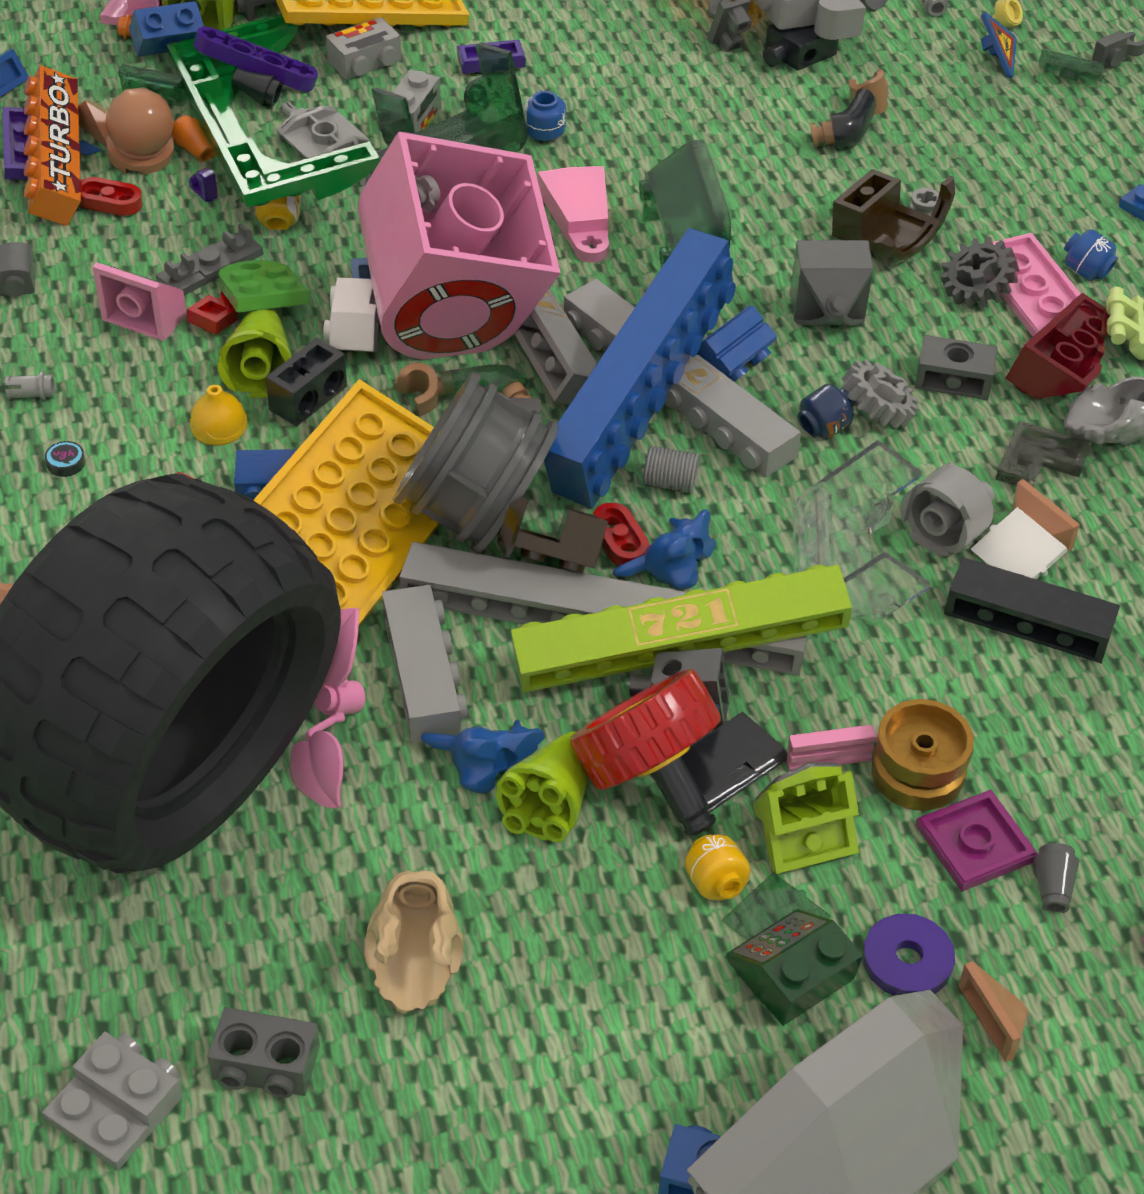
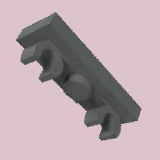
M240 223L238 224V233L232 235L228 231L223 232L222 241L216 244L213 243L190 256H187L185 253L180 254L181 262L175 265L169 260L166 261L164 271L156 274V279L159 282L183 290L185 296L218 279L219 271L223 267L237 262L252 261L264 255L263 247L252 239L251 230Z

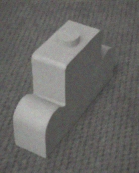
M753 0L778 29L815 25V33L822 38L830 40L858 37L862 33L866 7L860 0Z

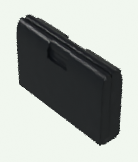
M741 712L691 745L690 749L681 757L705 797L709 811L712 812L785 762L788 754L773 737L744 712Z

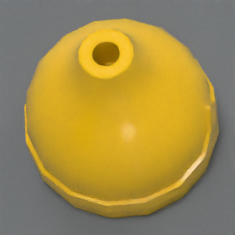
M219 385L209 386L206 393L195 402L191 411V432L197 440L204 444L218 446L232 443L245 433L248 426L243 405L234 395L223 391Z

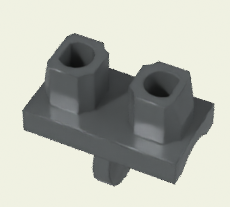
M712 0L708 7V13L714 20L707 40L711 44L720 43L725 52L742 48L745 41L740 33L749 29L752 23V19L747 13L751 0H737L734 2L731 0Z

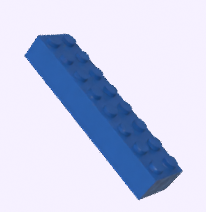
M687 229L557 423L559 425L557 435L544 459L551 492L590 509H593L600 497H604L607 494L611 485V479L618 468H623L626 465L631 448L637 439L641 440L644 437L651 417L655 411L659 412L662 409L666 400V394L671 386L680 381L684 366L690 357L697 355L704 335L708 330H712L715 327L719 312L725 303L729 304L734 297L736 284L733 282L732 277L733 259L730 257L728 240L695 229Z

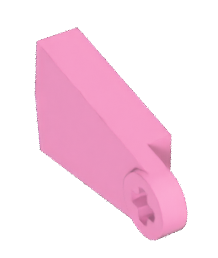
M604 166L567 167L538 172L537 180L542 200L573 249L575 256L581 261L590 263L605 259L608 255L609 240Z

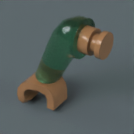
M412 363L400 370L394 382L395 391L410 394L417 391L425 392L414 398L415 412L419 417L436 408L439 403V396L442 395L444 400H452L473 371L481 375L478 383L483 387L492 382L498 386L497 391L508 398H532L525 389L528 381L524 374L509 365L501 364L439 371L437 377L435 370L429 365Z

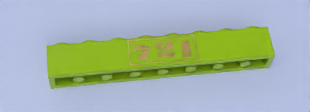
M839 564L827 567L825 565H815L802 572L787 575L784 573H774L762 580L747 583L744 581H734L722 588L707 591L694 589L682 596L667 599L654 597L644 601L642 604L627 607L614 605L605 608L601 612L587 615L569 614L561 618V620L547 623L529 622L520 628L512 629L511 636L522 692L525 693L653 667L656 656L661 652L715 648L728 652L846 628L850 624L852 604Z

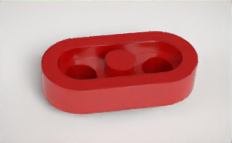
M88 177L80 180L81 202L79 205L83 208L127 216L137 213L143 207L141 190L134 184L100 177Z
M604 503L594 510L593 515L606 519L608 521L607 525H615L613 528L606 527L602 541L603 549L615 565L621 566L646 553L649 546L648 538L627 507L619 503Z

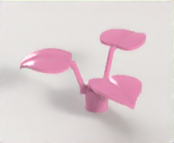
M359 608L341 610V626L337 647L324 680L326 682L323 683L314 701L316 708L330 717L307 730V741L297 742L293 746L290 756V771L296 786L308 798L327 808L342 807L340 789L343 777V755L337 738L323 730L336 722H344V715L359 713L365 704V691L358 681H348L347 679L355 657Z

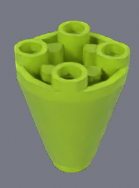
M575 731L557 737L511 766L498 781L496 799L503 814L502 823L511 833L522 834L524 832L542 840L562 842L578 822L589 777L583 770L570 745V738L576 733Z

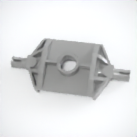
M286 101L280 107V112L287 119L277 129L278 142L281 143L285 139L305 159L369 141L374 148L373 142L332 106L297 109L290 101ZM371 174L359 181L361 186L366 185Z

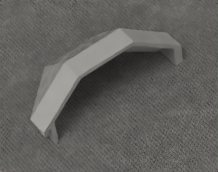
M931 990L887 998L794 1066L687 1169V1172L691 1175L688 1183L693 1187L694 1194H922L947 1172L959 1156L963 1025Z

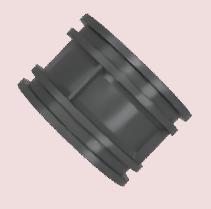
M473 371L457 391L402 479L392 500L399 505L405 499L412 503L410 512L418 515L420 512L424 513L454 532V539L460 543L469 538L472 540L470 549L479 554L487 547L503 526L509 503L522 497L555 440L559 425L553 421L548 422L546 425L541 424V413L536 410L530 412L498 392V386L492 382L483 387L478 383L481 375Z

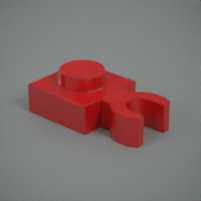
M221 291L219 298L208 295L187 308L186 321L202 328L206 332L216 335L236 322L238 314L241 312L235 310Z

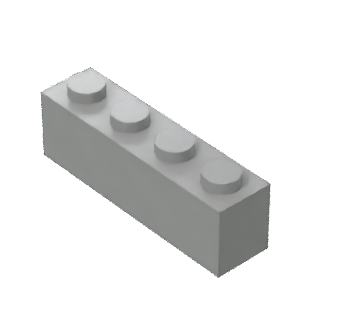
M431 584L382 591L383 616L410 741H422L421 735L423 733L459 734L461 732V719L468 718L467 705L464 693L457 694L455 687L460 686L456 661L449 662L448 655H452V643L449 630L442 631L440 624H445L442 600L434 601Z

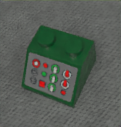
M796 909L726 953L725 958L758 999L784 1026L853 981L864 955L834 920Z

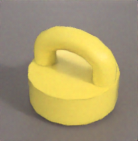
M997 0L994 8L995 14L992 17L1007 29L1019 25L1023 18V10L1019 1Z

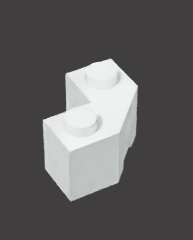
M337 277L336 286H331L330 290L331 316L330 320H325L324 342H329V345L340 351L377 352L379 316L371 279Z

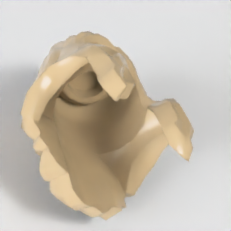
M408 870L396 874L388 882L381 894L380 901L370 918L366 933L364 956L367 968L372 970L376 976L374 985L376 989L380 990V994L385 1001L392 1002L397 1012L405 1014L412 1012L416 1008L424 1010L428 1006L436 1005L438 999L445 991V985L450 980L451 974L458 973L464 952L463 933L454 914L449 890L443 880L431 871L413 872Z

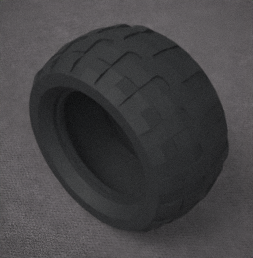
M175 473L140 480L120 487L94 502L73 518L44 546L15 581L0 604L1 808L46 846L75 859L87 861L103 870L109 869L114 873L124 874L157 868L176 860L196 847L219 828L253 793L282 756L312 708L331 666L341 626V609L332 572L317 559L316 554L296 531L271 511L245 495L203 482L197 478L191 479L183 474Z

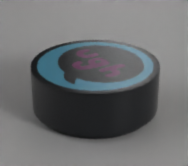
M62 441L55 443L45 453L47 469L55 476H72L79 473L85 466L83 448L75 442Z

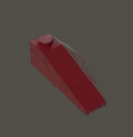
M1081 293L1023 346L1005 379L1013 383L1020 392L1029 394L1035 399L1083 392L1101 373L1102 365L1100 362L1105 353L1104 341L1108 335L1107 320L1110 317L1106 307Z

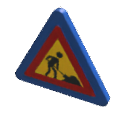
M987 12L981 14V18L989 35L981 38L983 51L989 49L990 55H997L1006 77L1011 78L1014 75L1017 39L1012 32Z

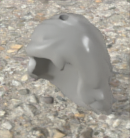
M1132 376L1114 383L1109 388L1100 383L1087 387L1083 392L1077 394L1074 401L1070 403L1069 412L1064 419V428L1072 430L1075 438L1084 440L1087 443L1094 441L1097 444L1104 442L1125 445L1144 438V377Z

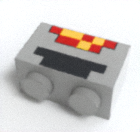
M382 17L325 36L327 61L345 80L365 75L367 72L401 61L400 35Z
M408 71L383 105L384 136L394 139L398 132L415 135L423 133L441 108L440 77L426 74L423 71Z

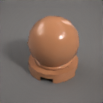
M142 87L125 89L111 100L106 114V128L108 131L107 157L112 166L119 171L126 173V169L132 171H142V175H147L160 171L171 162V157L174 154V139L171 136L174 123L171 110L163 97Z

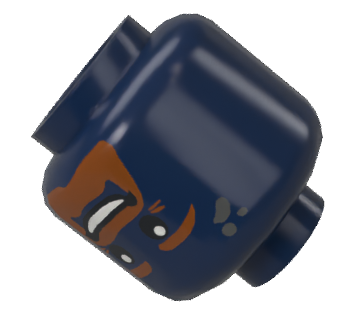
M824 384L800 401V412L797 415L798 422L813 438L819 436L823 439H829L852 423L854 400L847 397L849 392L844 388L838 389L834 385Z

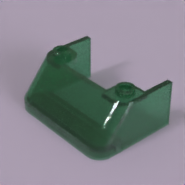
M482 42L476 44L482 76L472 80L465 89L464 102L466 110L416 133L406 97L378 87L371 89L384 142L389 147L397 133L404 132L510 152L520 151L527 141L528 132L512 52Z
M704 139L690 140L647 171L645 179L639 181V195L641 201H643V222L660 221L665 235V247L659 248L661 268L688 228L728 240L730 250V213Z

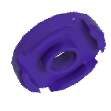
M898 913L882 918L870 928L863 945V966L870 979L884 992L894 996L896 993L902 995L931 990L936 994L948 984L955 965L954 945L948 934L934 921L916 914ZM902 948H910L920 955L921 960L914 964H908L900 960L896 952Z

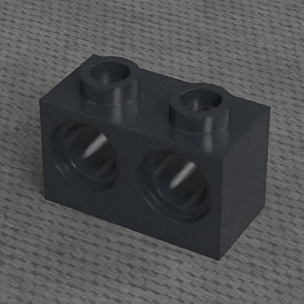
M319 338L314 339L265 377L269 410L297 427L347 387L345 353Z

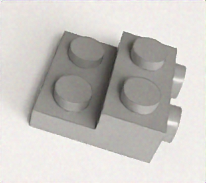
M104 1032L72 1066L75 1077L42 1111V1115L46 1122L116 1170H119L182 1099L183 1095L178 1080L180 1077L179 1072L170 1062L159 1057L153 1063L141 1055L143 1053L142 1048L129 1035L121 1033L116 1039L109 1033Z

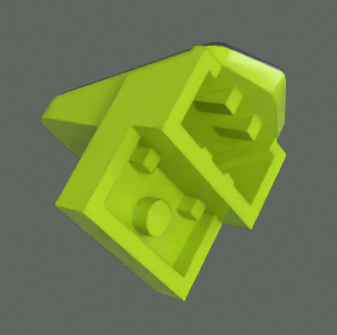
M834 762L806 763L773 779L754 799V814L763 822L769 863L774 873L780 874L859 853L853 816L859 815L853 775L851 771L842 772L840 764Z

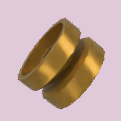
M914 699L903 701L889 709L879 724L877 743L872 758L871 775L877 789L889 801L906 809L928 811L943 808L954 801L964 787L967 767L973 753L974 734L968 721L954 708L934 700Z

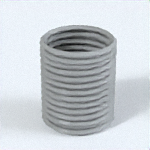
M651 445L644 468V486L648 485V487H660L665 490L683 491V493L689 492L692 494L694 492V483L697 480L700 455L694 452L687 453L682 450L664 449V447L660 448Z

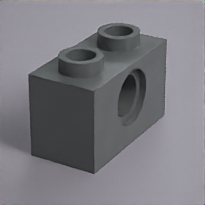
M924 335L915 389L988 400L994 376L997 346Z

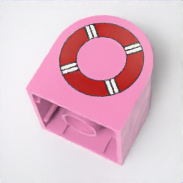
M398 132L360 194L357 207L381 331L386 342L394 350L406 356L425 360L485 352L496 347L520 328L561 273L531 155ZM423 175H430L437 182L440 189V199L435 203V211L427 213L421 208L415 176L418 178Z

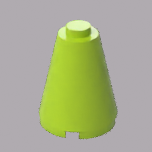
M272 309L250 311L221 347L217 364L218 372L224 384L232 391L252 392L247 396L248 398H268L265 377L292 357L279 315Z

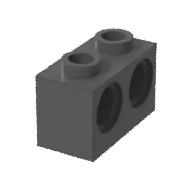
M224 1007L208 1054L211 1077L213 1080H217L220 1085L229 1089L239 1090L247 1085L264 1088L268 1094L278 1098H288L292 1094L305 1096L320 1047L318 1025L313 1022ZM237 1050H249L243 1055H232ZM284 1058L296 1059L288 1064L278 1063V1061Z

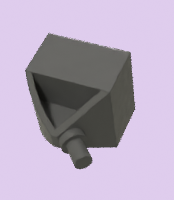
M797 240L790 289L793 319L797 324L860 325L865 321L873 273L868 240Z

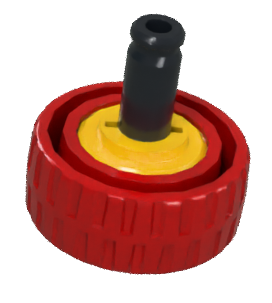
M687 669L642 690L598 716L571 736L570 745L583 770L598 790L609 789L637 776L641 778L651 774L677 821L683 824L686 836H695L716 822L715 815L710 813L705 797L681 757L690 749L692 744L712 731L721 720L720 713L711 695L694 670Z

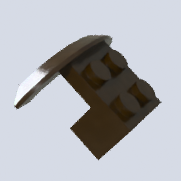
M871 169L833 201L832 236L841 240H868L870 251L875 254L878 262L888 267L899 265L920 252L941 228L955 196L954 177L949 176L941 183L934 209L931 215H927L900 204V179Z
M525 494L509 503L503 526L499 530L497 544L505 558L509 559L514 546L521 547L520 553L522 556L544 562L546 555L559 558L558 564H560V567L583 573L585 566L595 569L608 524L606 519L565 507L557 538L520 528L529 500L524 498Z

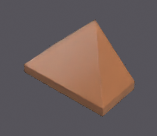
M85 100L78 106L79 126L107 148L106 114L108 110L98 102Z
M1024 479L1020 480L1017 483L1012 511L1018 507L1067 547V552L1072 550L1080 524Z
M973 961L964 964L958 988L1005 1063L1011 1061L1015 1057L1022 1036L1028 1009L1022 1001Z

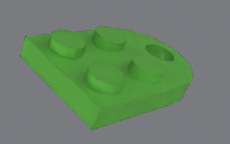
M265 260L242 261L227 265L219 271L220 289L237 312L309 304L308 289L285 264Z

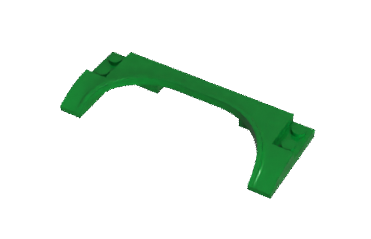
M282 14L220 31L280 53L296 35L298 27L291 23H285ZM195 37L166 44L182 88L240 202H244L246 207L263 206L272 200L286 196H299L307 190H312L317 200L330 197L353 186L378 166L380 157L370 141L290 164L260 153L253 138H246L231 110L233 100L239 89L231 86V82L236 69L239 67L197 51L193 46Z

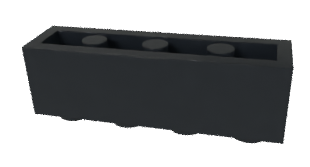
M962 557L949 589L944 614L1102 664L1120 605Z

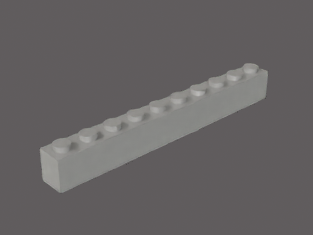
M412 542L400 574V589L431 584L434 601L442 600L444 610L519 624L529 622L547 623L561 620V618L569 614L587 615L601 612L605 608L614 605L627 607L642 604L644 601L654 597L667 599L682 596L686 593L671 588H661L632 581H623ZM807 636L723 652L724 662L800 676Z

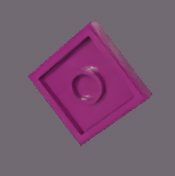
M991 789L921 816L916 820L915 826L961 892L1034 863V858L1038 855L1037 851Z

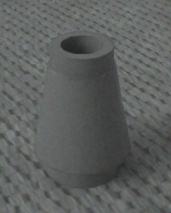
M1061 843L1045 844L1039 848V854L1034 858L1042 909L1065 913L1070 909L1079 859L1075 856L1074 848Z

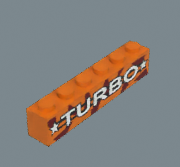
M40 65L35 76L30 75L24 87V94L28 96L24 107V114L28 115L24 127V134L28 135L24 147V155L28 156L24 168V176L28 177L24 189V197L28 198L29 214L67 226L81 202L78 79Z

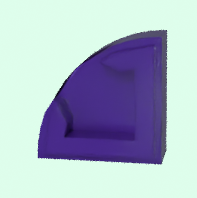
M203 168L190 177L189 188L205 202L218 198L214 171Z

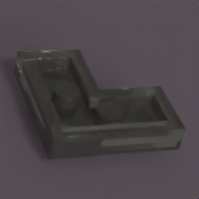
M1019 420L998 467L995 480L1017 486V483L1024 479L1034 487L1042 466L1080 477L1092 442Z

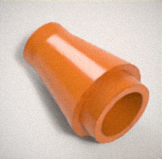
M185 115L174 122L172 138L175 144L195 156L201 163L215 156L216 153L198 119Z

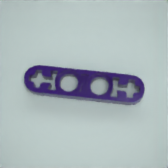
M203 26L197 29L193 46L202 54L246 71L276 75L277 80L282 81L283 85L299 91L310 92L315 86L318 72L308 64L215 28Z

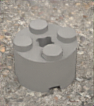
M946 463L934 470L904 495L900 506V514L903 523L906 520L908 521L912 529L909 535L914 542L937 556H946L949 553L956 554L982 534L991 524L993 518L992 501L995 494L988 483L980 481L971 472L953 463Z

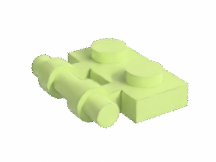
M1113 287L1110 289L1109 296L1106 299V311L1110 315L1107 320V332L1114 344L1119 345L1124 343L1126 339L1129 340V350L1137 359L1144 360V299L1136 295L1131 300L1124 295L1121 287Z

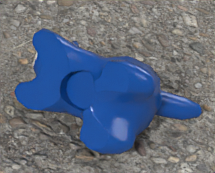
M702 510L695 519L670 518L669 522L673 527V531L659 535L647 547L645 554L615 568L612 572L615 577H630L643 571H649L658 582L669 584L675 590L692 588L698 580L697 561L709 558L716 546L715 540L709 536L710 512Z
M517 719L514 721L513 727L508 731L490 730L485 727L475 726L463 730L457 736L423 733L421 740L432 748L451 752L453 763L460 775V784L465 789L475 793H487L494 789L495 779L499 773L506 772L508 768L539 748V744L544 740L545 734L539 728L528 729L521 726L520 721Z

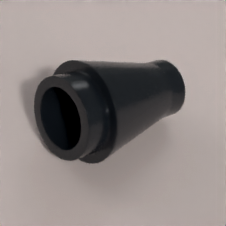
M237 68L233 75L231 86L239 89L265 107L266 104L274 106L277 103L282 92L283 82L277 80L276 75Z

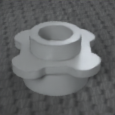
M423 175L418 178L415 176L421 208L427 213L435 211V203L440 199L439 186L430 175Z

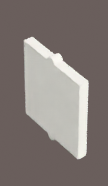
M1017 507L998 525H991L990 532L970 550L985 564L1037 579L1048 574L1047 569L1067 552V547Z

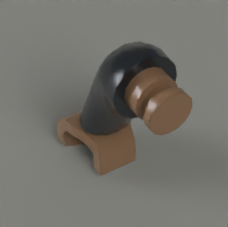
M882 69L874 73L873 79L861 84H857L856 79L848 80L851 97L849 106L843 112L831 114V120L823 121L822 126L816 127L815 123L810 124L814 148L819 147L818 143L825 142V146L835 144L836 150L848 149L856 146L862 140L873 115L885 112L888 107V82Z

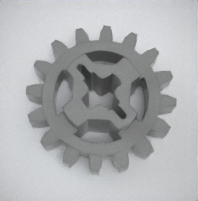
M866 359L862 363L856 360L842 377V380L845 382L842 387L850 392L847 397L854 400V405L858 410L868 413L869 418H874L877 422H881L882 425L886 426L890 422L894 428H898L900 425L906 427L919 410V407L916 405L919 401L914 396H911L913 390L908 387L903 377L896 376L891 369H887L877 362L872 366Z

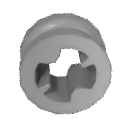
M931 188L915 190L912 193L910 208L931 215L939 192Z

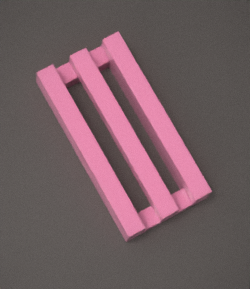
M873 725L789 736L786 760L788 770L791 771L810 762H834L843 765L872 761L871 753L874 752L875 748L873 742H876L877 738Z

